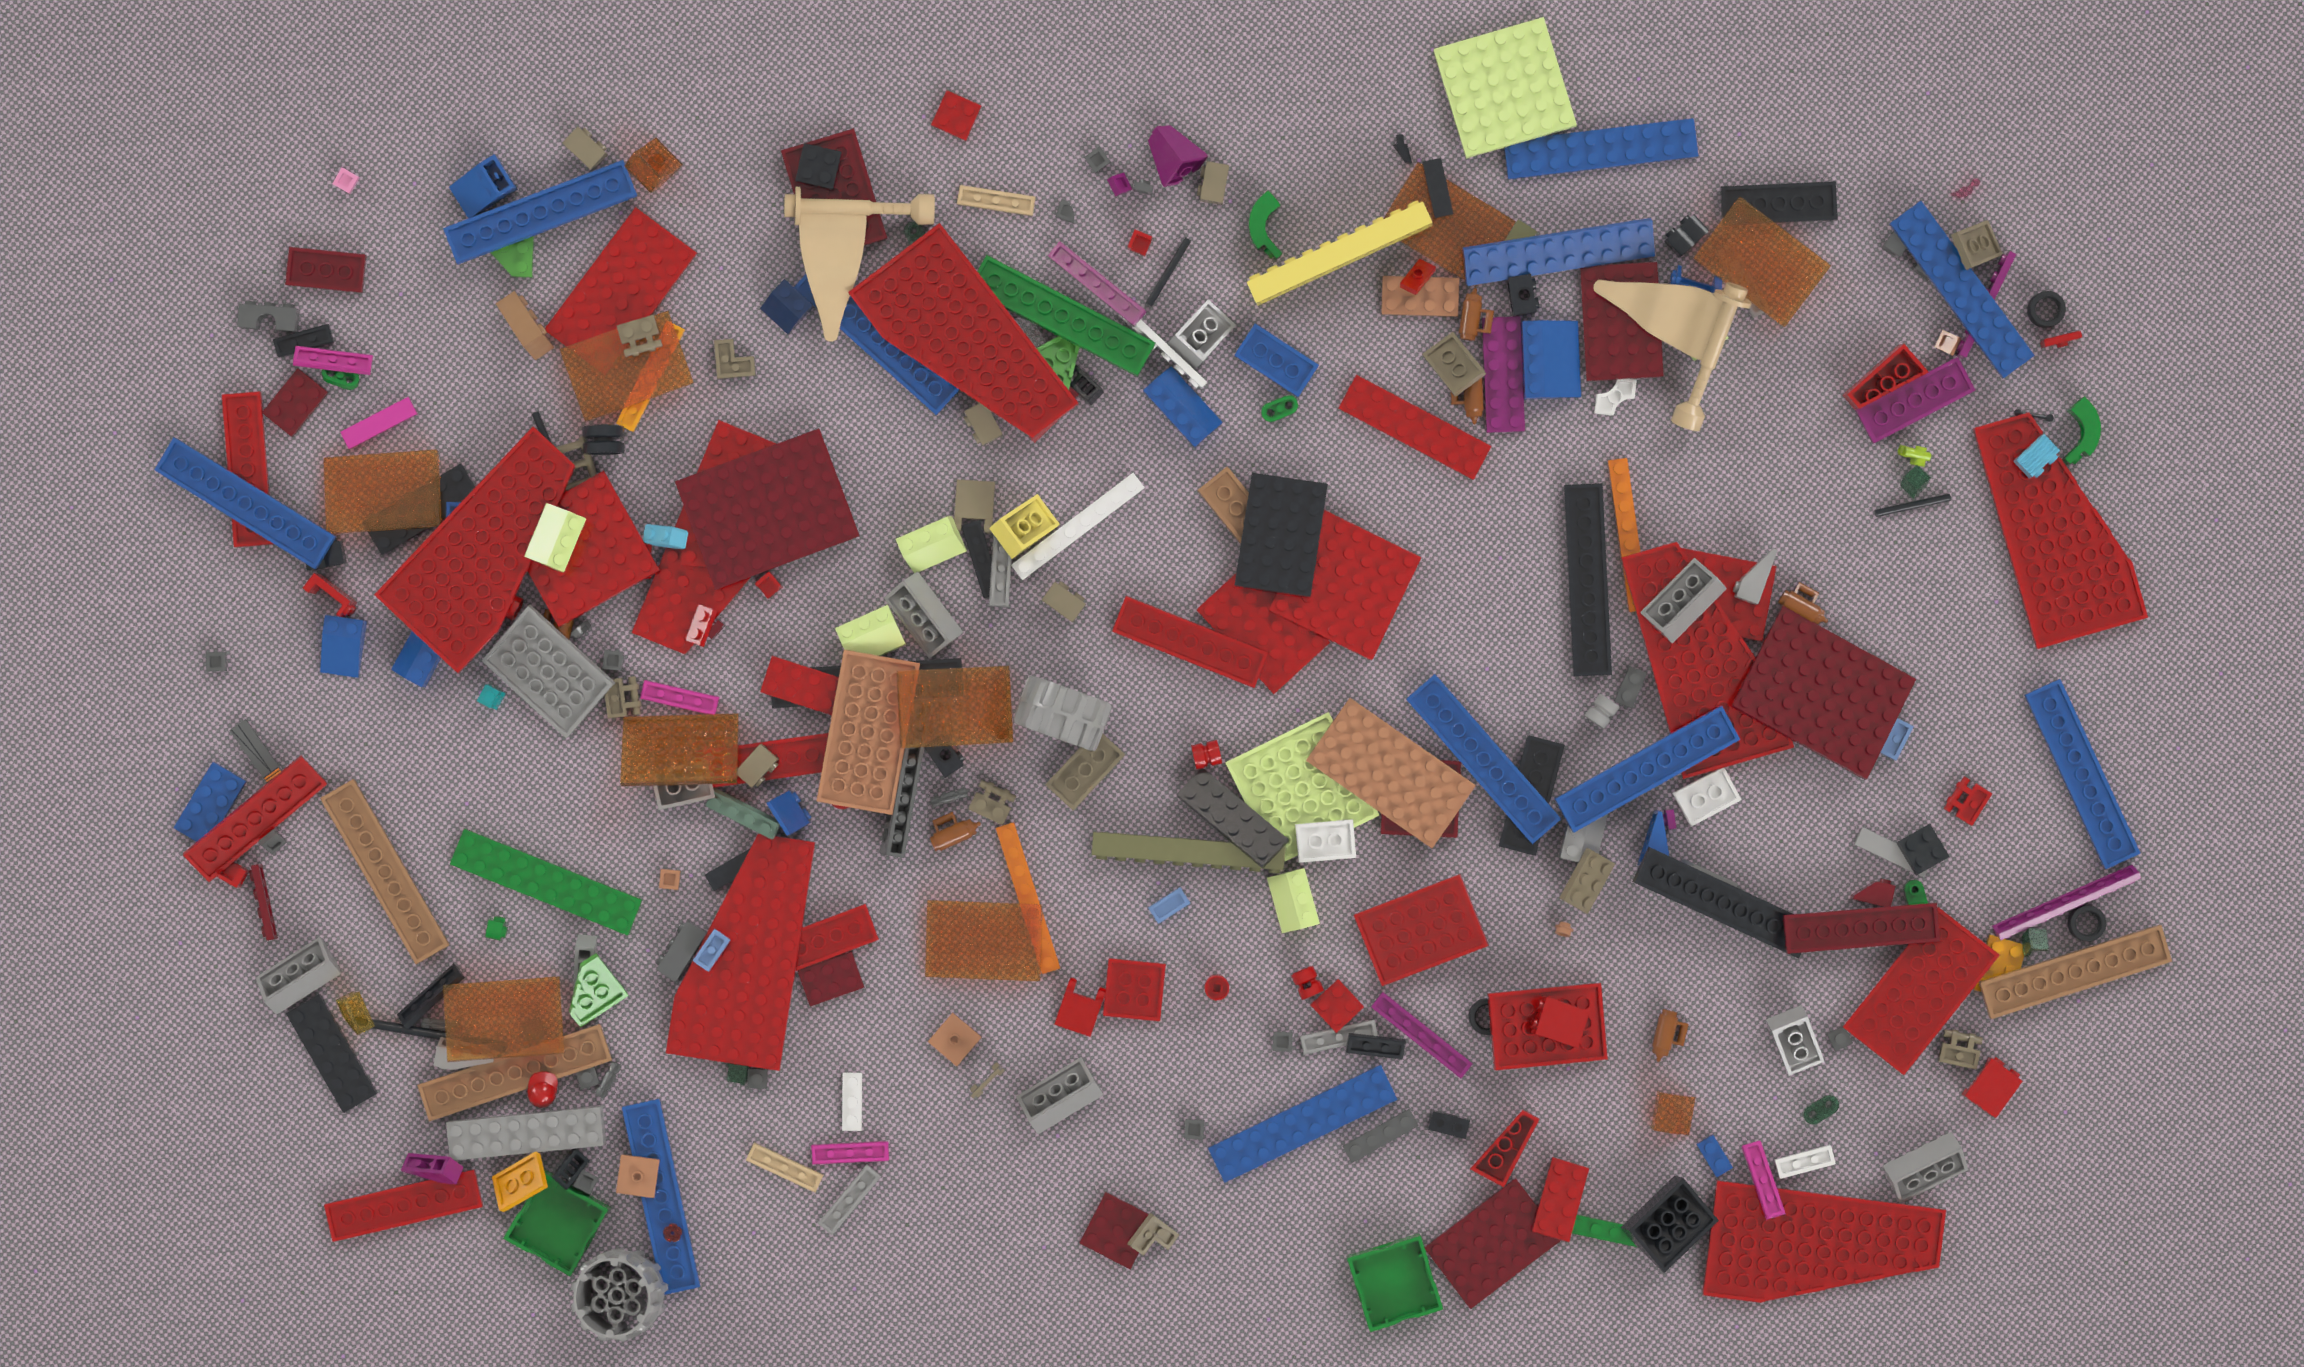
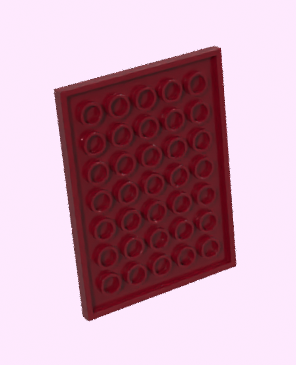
M819 428L675 481L715 590L860 537Z
M1782 606L1731 707L1856 776L1867 780L1910 694L1916 678Z

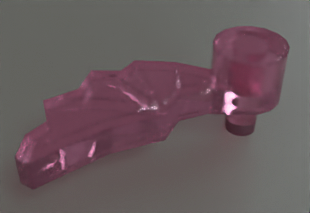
M1974 178L1970 185L1963 186L1959 190L1950 193V195L1956 196L1958 199L1961 197L1966 198L1968 195H1971L1974 186L1980 185V180Z

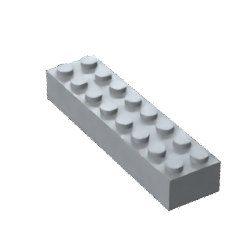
M603 1105L450 1120L446 1122L449 1156L453 1160L595 1147L606 1144Z

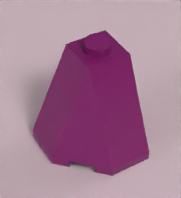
M1171 125L1157 126L1153 129L1152 135L1148 139L1163 187L1179 184L1183 181L1182 177L1190 172L1195 173L1208 158L1204 151Z

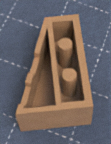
M513 291L496 303L522 346L535 360L554 348L546 336L547 331L543 325L537 323L536 319L538 317L534 311L527 308L528 302L523 295L519 296Z

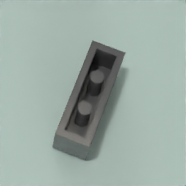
M690 920L680 924L677 929L678 936L676 939L672 938L666 947L669 949L666 955L662 954L656 962L658 965L656 970L675 982L679 980L707 934L706 930Z

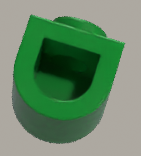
M494 916V919L490 918L485 938L501 941L502 937L506 938L508 927L505 926L506 918Z

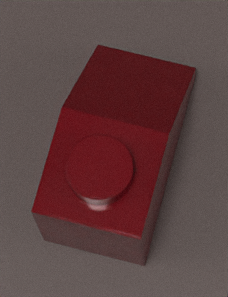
M1880 878L1879 882L1872 881L1851 894L1850 899L1889 907L1892 904L1896 886L1891 885L1890 880Z

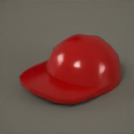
M541 1071L534 1073L530 1077L527 1095L533 1106L545 1108L553 1104L558 1087V1080L555 1074Z

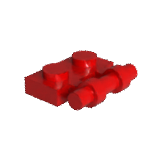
M1964 776L1961 782L1956 784L1954 793L1951 797H1948L1946 800L1947 804L1943 809L1950 813L1953 807H1956L1958 811L1955 816L1968 825L1973 826L1992 793L1977 783L1970 789L1967 787L1970 779ZM1964 792L1967 794V797L1963 803H1960L1958 799Z

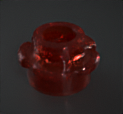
M675 1223L669 1224L663 1230L664 1238L668 1242L679 1241L680 1235H682L681 1227H678Z

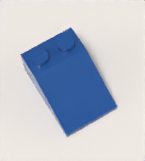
M325 615L322 632L320 672L359 678L367 621Z
M791 790L766 803L787 836L794 834L811 823L809 811L806 808L802 809L799 804L801 802L800 797L796 792L792 793Z
M1653 811L1637 863L1638 866H1640L1648 847L1669 856L1661 811Z

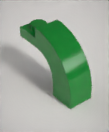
M1268 190L1256 201L1251 210L1249 235L1257 251L1264 246L1265 250L1263 251L1270 259L1274 258L1277 260L1282 256V252L1268 237L1265 224L1269 216L1281 204Z
M2085 396L2081 397L2067 411L2080 427V439L2076 446L2062 458L2066 465L2076 464L2082 458L2081 453L2085 457L2090 456L2100 440L2101 422L2095 407Z

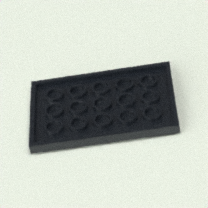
M1252 473L1234 586L1311 598L1328 487L1327 483Z

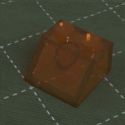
M656 137L635 151L624 166L652 193L669 180L683 164Z
M1657 1091L1651 1129L1671 1134L1689 1135L1696 1097Z

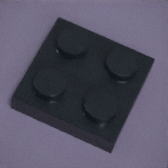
M804 143L795 181L833 190L842 152Z
M1931 824L1896 842L1916 876L1950 857Z

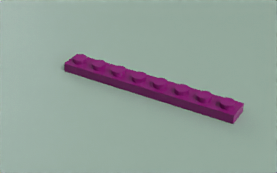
M2129 865L1992 926L1993 931L2000 940L2008 939L2016 933L2026 931L2039 923H2045L2048 919L2063 915L2073 908H2079L2089 901L2097 900L2105 894L2115 892L2126 885H2131L2141 879L2140 873L2133 865Z

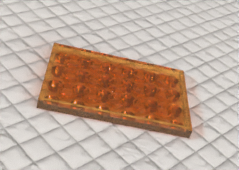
M1417 162L1383 219L1390 217L1392 211L1407 209V205L1414 201L1423 202L1431 218L1432 227L1400 242L1466 281L1463 247L1504 241L1516 221L1447 179L1453 215L1434 219L1423 165Z
M1740 196L1692 258L1725 284L1730 282L1746 288L1748 292L1745 298L1750 300L1753 305L1782 327H1786L1831 267L1829 263Z
M669 311L654 315L660 334L652 337L654 341L661 339L663 344L662 347L656 348L655 351L650 352L649 350L639 353L635 357L633 355L625 357L624 350L631 347L630 343L622 345L618 329L559 349L585 422L694 384ZM646 338L636 341L637 346L647 343Z
M437 449L324 458L326 530L328 532L339 534L436 527L441 524L439 451Z
M1009 666L896 671L900 748L1013 742Z
M739 714L623 717L621 787L737 783Z
M927 900L925 977L1040 981L1043 904Z
M560 976L443 985L447 1062L564 1054Z

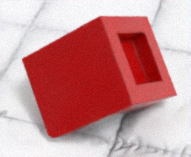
M1134 229L1127 250L1145 257L1151 244L1152 236Z
M770 571L754 583L768 599L783 588Z
M233 862L222 873H219L217 877L235 888H240L249 874V870Z

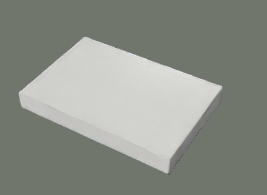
M1725 768L1714 770L1672 793L1690 827L1741 801Z
M1353 819L1295 824L1299 863L1356 858Z

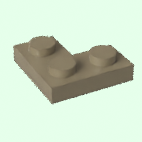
M734 339L714 340L717 379L756 376L754 356L735 358Z
M1149 1213L1127 1244L1144 1256L1154 1241L1169 1250L1179 1234L1152 1213Z

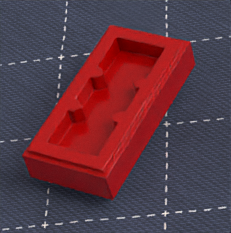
M1419 259L1400 282V288L1417 295L1435 272L1436 266Z
M2079 330L2043 339L2040 342L2041 349L2056 345L2057 348L2068 346L2069 341L2082 338V333Z

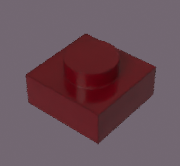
M720 620L714 621L708 637L714 640L726 625Z

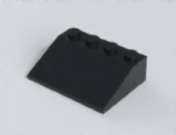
M1674 1176L1621 1229L1665 1273L1719 1220L1684 1178Z

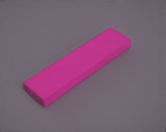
M295 346L293 366L365 375L371 374L373 355Z
M407 397L340 433L348 449H352L418 415L410 398Z
M644 680L640 699L713 716L716 715L720 698Z
M1761 1141L1741 1146L1766 1220L1786 1214Z
M888 1141L811 1145L812 1164L889 1161Z

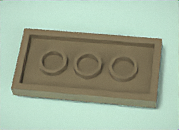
M1102 734L1095 751L1080 747L1045 785L1074 811L1125 754Z

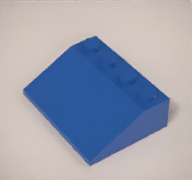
M1522 321L1521 342L1524 400L1581 398L1578 321Z

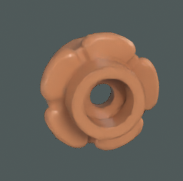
M1560 922L1555 926V933L1559 936L1570 937L1571 932L1574 931L1571 928V924L1566 922Z

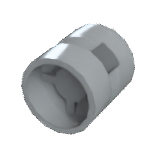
M1599 694L1594 701L1595 706L1590 707L1584 716L1600 728L1605 729L1610 722L1609 717L1614 716L1620 707L1604 695Z

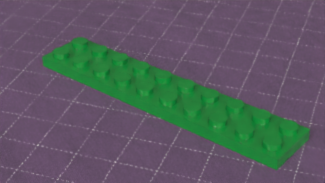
M986 255L977 271L1007 310L1136 377L1139 376L1156 345V342Z
M468 829L463 830L450 862L452 866L627 936L631 931L643 901L640 898Z

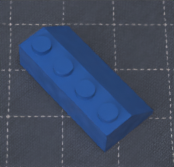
M1172 366L1143 390V393L1194 449L1223 423Z
M411 631L391 670L414 684L426 688L441 657Z

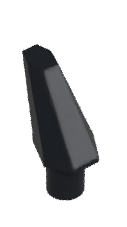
M1396 135V144L1393 147L1405 163L1411 164L1412 160L1408 144H1404V135Z

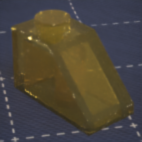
M352 991L335 1000L343 1018L357 1035L375 1027L360 992Z

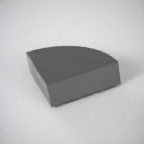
M1061 199L1055 218L1074 224V211L1067 201Z
M587 620L584 621L571 635L576 639H580L591 627V624Z

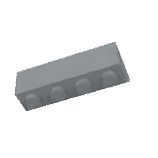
M1694 558L1640 613L1665 638L1673 643L1727 588L1711 571Z
M918 571L902 581L884 597L929 659L964 633Z
M1608 814L1574 833L1566 822L1558 858L1579 862L1586 848L1599 854Z
M318 937L255 978L265 1004L277 1015L340 975L341 971L323 939Z
M1080 1057L1022 1092L1016 1098L1029 1123L1036 1133L1040 1134L1104 1094L1085 1061Z
M1952 1132L1942 1135L1938 1139L1926 1143L1922 1147L1907 1152L1905 1155L1883 1165L1886 1177L1899 1203L1969 1170L1962 1147Z

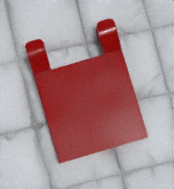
M1071 977L1054 1025L1091 1037L1106 989L1100 987L1095 999L1074 993L1077 979Z

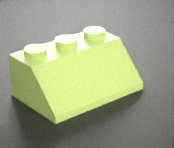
M546 503L524 557L557 571L564 572L586 518Z
M952 516L942 518L896 539L903 558L914 573L917 571L921 572L967 552Z
M888 605L835 628L844 650L882 656L906 645Z
M1304 867L1267 877L1282 933L1320 924Z

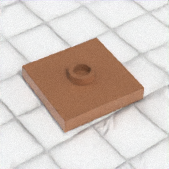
M952 1012L929 1039L928 1043L955 1066H958L982 1037Z
M621 1154L616 1193L655 1198L660 1159Z

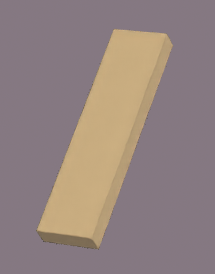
M960 185L957 205L1033 216L1036 197Z
M755 1142L746 1161L815 1193L824 1174Z

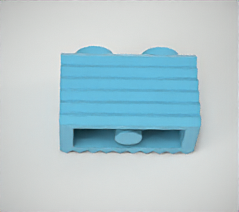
M2043 434L2013 462L2028 478L2033 476L2037 478L2044 472L2043 467L2047 463L2052 464L2058 458L2056 454L2060 450Z
M646 524L643 541L646 544L658 547L685 549L688 531L672 526Z

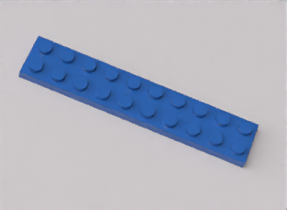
M1694 118L1542 136L1504 147L1508 180L1699 156Z
M621 160L443 228L456 263L459 265L635 198L637 193L625 163Z
M1919 201L1889 223L2002 379L2035 356L1971 268L1965 269L1957 248L1922 201Z
M1651 218L1463 247L1467 286L1508 280V277L1531 274V276L1655 256L1653 221Z
M805 274L794 288L816 307L808 278ZM849 297L839 329L937 416L959 392V389L884 340L852 297Z
M175 437L171 440L154 469L314 569L319 567L336 538L332 533Z
M1435 674L1406 698L1532 844L1561 820L1552 807Z
M2057 679L2025 694L2027 703L2104 869H2108L2141 854L2061 679Z
M1719 706L1554 799L1571 831L1574 833L1739 741L1740 738L1723 706Z
M1380 1064L1208 1147L1225 1183L1398 1099Z
M659 1098L623 1106L622 1111L632 1156L660 1159L655 1198L641 1196L655 1263H658L661 1267L659 1273L663 1282L668 1284V1291L665 1292V1295L701 1287L661 1100Z

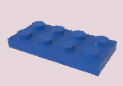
M1256 323L1234 355L1296 397L1300 396L1319 366Z
M212 762L175 824L174 829L197 842L226 818L247 781L221 765Z

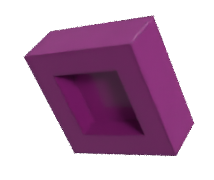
M1124 172L1107 179L1115 197L1132 190Z
M1674 809L1664 810V826L1667 829H1676Z

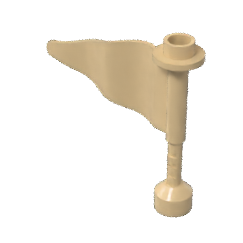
M795 187V194L784 195V217H794L795 225H799L802 260L826 341L833 342L837 340L842 317L850 297L848 292L853 289L858 275L865 242L866 216L871 214L910 215L918 225H934V194H918L911 203L801 198L800 187Z
M1598 279L1594 284V291L1625 311L1653 336L1685 354L1701 360V368L1689 400L1676 405L1671 421L1680 427L1692 431H1700L1705 418V414L1699 405L1710 374L1716 367L1737 308H1750L1752 304L1750 300L1745 298L1748 290L1730 282H1726L1724 290L1716 289L1712 293L1698 287L1686 285L1614 282Z

